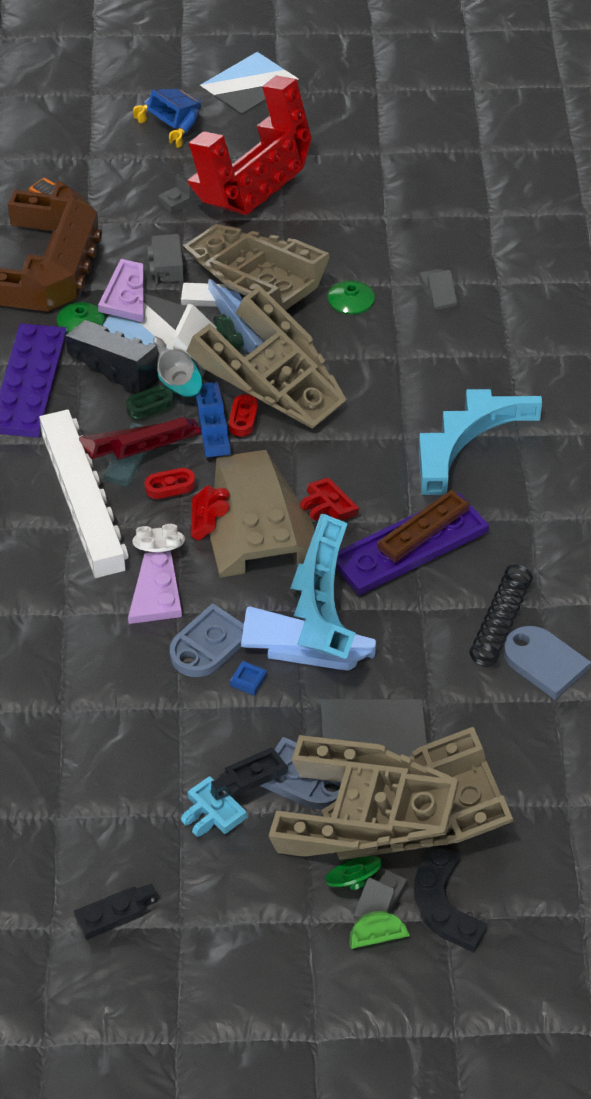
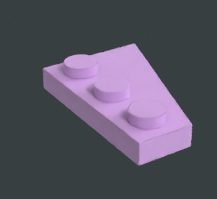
M120 259L98 304V312L143 322L142 263Z
M171 550L145 553L128 616L129 624L182 617Z

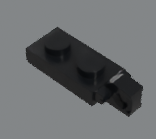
M271 747L225 767V771L219 775L220 777L211 781L210 793L215 800L228 797L230 793L232 796L240 795L287 774L288 766L274 748Z
M152 883L138 889L136 887L127 888L74 910V917L85 939L88 940L140 918L141 913L147 910V906L158 902L157 892Z

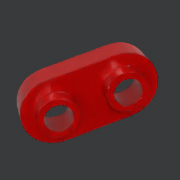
M242 394L234 399L229 417V430L233 435L243 437L253 432L258 412V401L254 396Z
M187 468L154 473L145 479V492L154 499L188 493L195 487V475Z

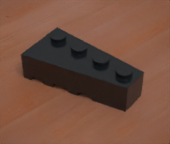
M87 320L83 321L66 335L67 353L71 357L77 358L87 364L89 368L97 370L109 380L115 381L126 390L138 396H141L159 381L157 345L155 344L144 345L141 339L135 337L132 340L127 339L124 333L118 331L114 334L110 333L107 327Z

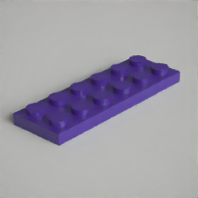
M19 323L0 389V434L40 438L41 426L39 416L46 415L66 341L67 327Z
M457 493L460 497L466 500L460 493ZM470 505L467 512L394 563L377 549V542L418 514L415 513L339 550L336 570L359 596L489 532V524Z

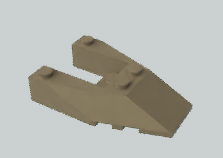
M260 285L242 299L236 314L265 341L246 357H243L209 323L192 337L186 350L205 370L312 429L346 402V398L335 378L328 373L321 353L318 355L313 346L312 337Z
M299 735L292 757V762L299 776L341 782L332 817L276 811L268 837L277 853L305 857L446 835L459 781L429 766L419 765L403 754L401 756L395 754L381 744Z

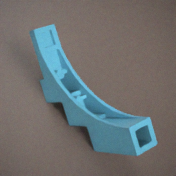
M467 389L465 411H443L442 433L419 434L418 452L421 495H444L447 493L448 472L452 462L461 449L479 434L512 421H540L541 396H492L491 389Z
M321 514L304 563L298 565L290 588L301 593L294 616L305 620L297 645L322 654L347 659L356 633L347 630L337 616L334 602V575L339 547L348 523L326 514Z

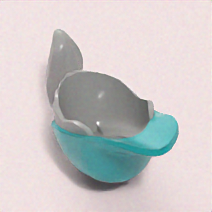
M155 336L153 344L157 345V371L162 383L170 391L182 396L193 397L199 394L202 388V377L194 362L186 354L178 350L166 349V343L161 338Z

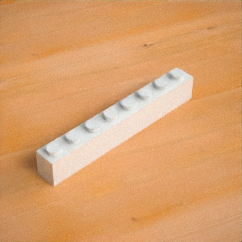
M69 409L39 416L42 437L94 577L99 578L125 571L124 560L128 559L125 544L120 545V531L117 525L113 526L112 524L114 517L111 507L105 506L107 499L104 489H99L98 487L100 485L97 471H92V459L87 453L85 454V449L79 441L80 436L78 433L80 431L77 419H72Z

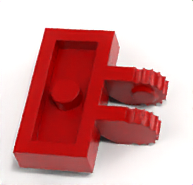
M329 477L309 483L307 492L310 495L305 497L300 503V507L303 510H311L309 516L314 521L318 520L321 514H329L331 517L343 521L357 516L359 507Z
M207 485L192 498V538L200 541L207 534L212 533L216 526L215 517H222L226 512L228 513L229 502L226 500L230 497L229 490L225 488L215 489Z

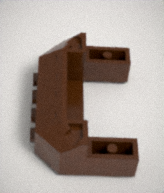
M61 181L56 182L52 194L13 190L8 203L10 226L50 230L53 233L44 256L28 254L22 271L0 268V305L48 312L77 299L80 289H84L85 275L89 274L91 269V258H95L96 245L102 239V230L98 227L97 211L78 192Z

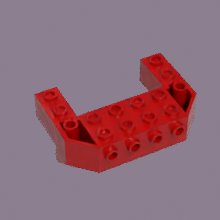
M276 75L262 86L270 116L257 125L261 142L233 164L231 163L224 135L203 131L189 142L197 173L189 178L187 182L202 202L225 211L248 215L303 170L312 137L297 79Z

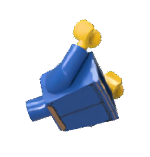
M154 89L151 91L150 97L144 102V106L139 105L133 108L134 119H138L139 123H143L147 120L146 112L149 111L174 129L178 128V130H173L169 133V141L171 144L176 140V148H179L183 145L182 135L187 134L199 117L198 110L201 108V101L199 98H193L181 89Z

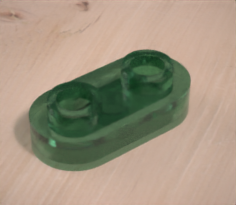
M225 314L214 316L213 321L217 331L238 352H241L244 340L241 333H237L234 329L231 317H227Z
M156 386L134 394L126 400V412L130 417L140 419L166 410L173 404V392L166 386Z

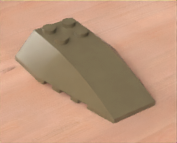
M215 224L183 245L184 250L230 289L246 296L260 285L284 310L289 309L292 305L317 289L330 258L328 252L296 239L289 238L287 241H282L279 236L270 235L269 238L261 237L259 232L251 231L246 234L242 233V229Z
M267 450L217 457L214 488H225L230 492V497L226 500L229 502V511L222 517H215L216 526L213 532L210 533V541L219 578L245 574V560L293 553L296 565L303 564L315 532L313 523L307 512L300 507V501Z
M474 727L423 745L414 750L412 756L409 757L419 765L429 766L459 781L446 835L337 852L339 860L458 843L514 822L504 796H501L488 766L483 747ZM336 801L321 810L324 817H332Z

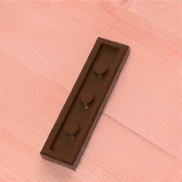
M450 490L378 541L377 549L396 563L467 512L470 503L453 490Z

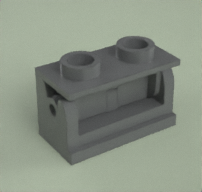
M179 234L151 236L152 245L147 247L148 259L153 261H149L150 275H155L156 285H158V278L162 282L179 281V283H184Z

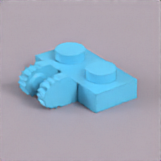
M210 776L188 791V799L194 805L184 812L180 819L185 825H190L204 813L206 816L201 821H198L192 830L198 837L210 831L214 824L226 834L247 819V812L230 795L219 800L214 799L210 793L211 781L214 780Z

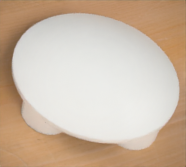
M165 524L162 528L138 527L132 541L133 545L140 550L165 552L180 547L185 542V537L178 531L177 525Z

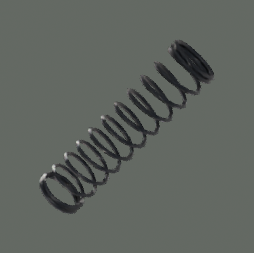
M513 564L506 568L498 590L494 594V599L491 601V606L484 617V622H482L480 630L477 632V637L473 641L469 655L473 661L482 666H493L497 663L500 656L499 651L503 649L502 643L507 640L506 635L510 633L509 627L513 626V619L517 617L516 612L520 610L519 604L523 603V596L527 594L526 589L530 587L533 580L532 573L526 567ZM511 568L521 569L528 574L530 580L518 573H508V570ZM509 575L521 576L524 579H526L527 582H517L513 580ZM504 583H509L517 589H524V594L521 595L514 589L505 588ZM505 590L512 596L521 597V601L517 602L511 597L502 596L500 591ZM502 598L510 604L517 605L518 608L514 610L509 605L498 603L497 599ZM494 606H499L507 612H514V617L511 618L506 613L495 611ZM495 613L502 619L510 620L511 624L507 626V624L500 620L492 619L490 614ZM492 621L499 627L507 628L508 631L504 634L497 628L489 627L487 622ZM489 629L496 635L504 636V640L500 641L496 637L485 635L483 630ZM485 637L493 643L500 644L501 647L496 649L490 644L482 643L480 638ZM477 648L488 650L494 657L483 655ZM475 649L484 658L495 660L492 662L481 661L474 656L472 650Z

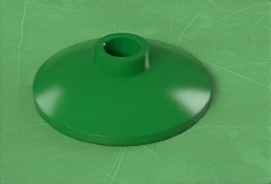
M359 281L339 282L328 292L329 305L337 312L348 315L366 312L373 306L375 301L373 290L365 283Z
M78 302L67 305L59 312L57 325L58 327H67L68 334L85 320L103 326L105 317L104 313L98 312V306L87 302Z
M365 856L340 864L326 875V884L331 887L350 886L351 890L362 888L365 886L366 880L381 868V859L377 856Z

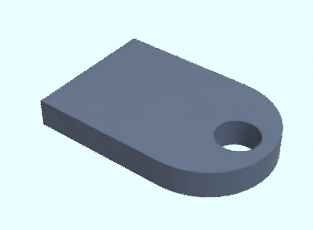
M212 603L173 638L170 644V660L173 667L178 672L190 677H203L212 674L241 648L244 624ZM186 657L194 659L192 663L188 664L183 663L181 660Z
M524 626L517 628L507 636L505 641L504 657L508 665L554 700L584 675L591 666V661L549 631L540 627ZM523 640L527 642V645L519 646L514 642Z
M282 737L274 750L288 766V773L260 786L312 809H324L334 803L339 790L329 792L325 787L334 784L340 788L341 782L300 777L292 762L297 743Z

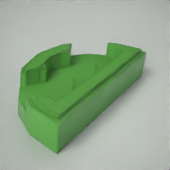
M372 911L363 915L354 924L350 933V948L353 949L407 937L409 933L406 925L396 915L387 911Z

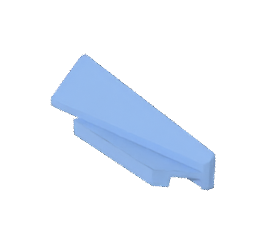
M209 279L208 290L215 299L216 306L244 353L250 354L265 341L236 314L242 301L240 294L236 291L219 287L213 280Z
M247 607L241 647L269 648V659L349 671L356 667L358 661L366 657L371 659L375 657L376 640L355 634L347 659L322 654L297 645L305 621L254 607Z

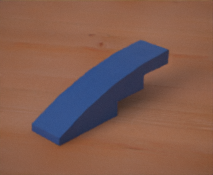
M218 382L202 383V388L199 394L195 396L205 457L231 455Z

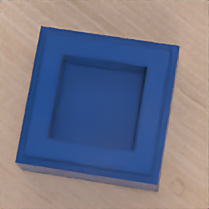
M242 661L230 679V686L255 696L267 677V670Z

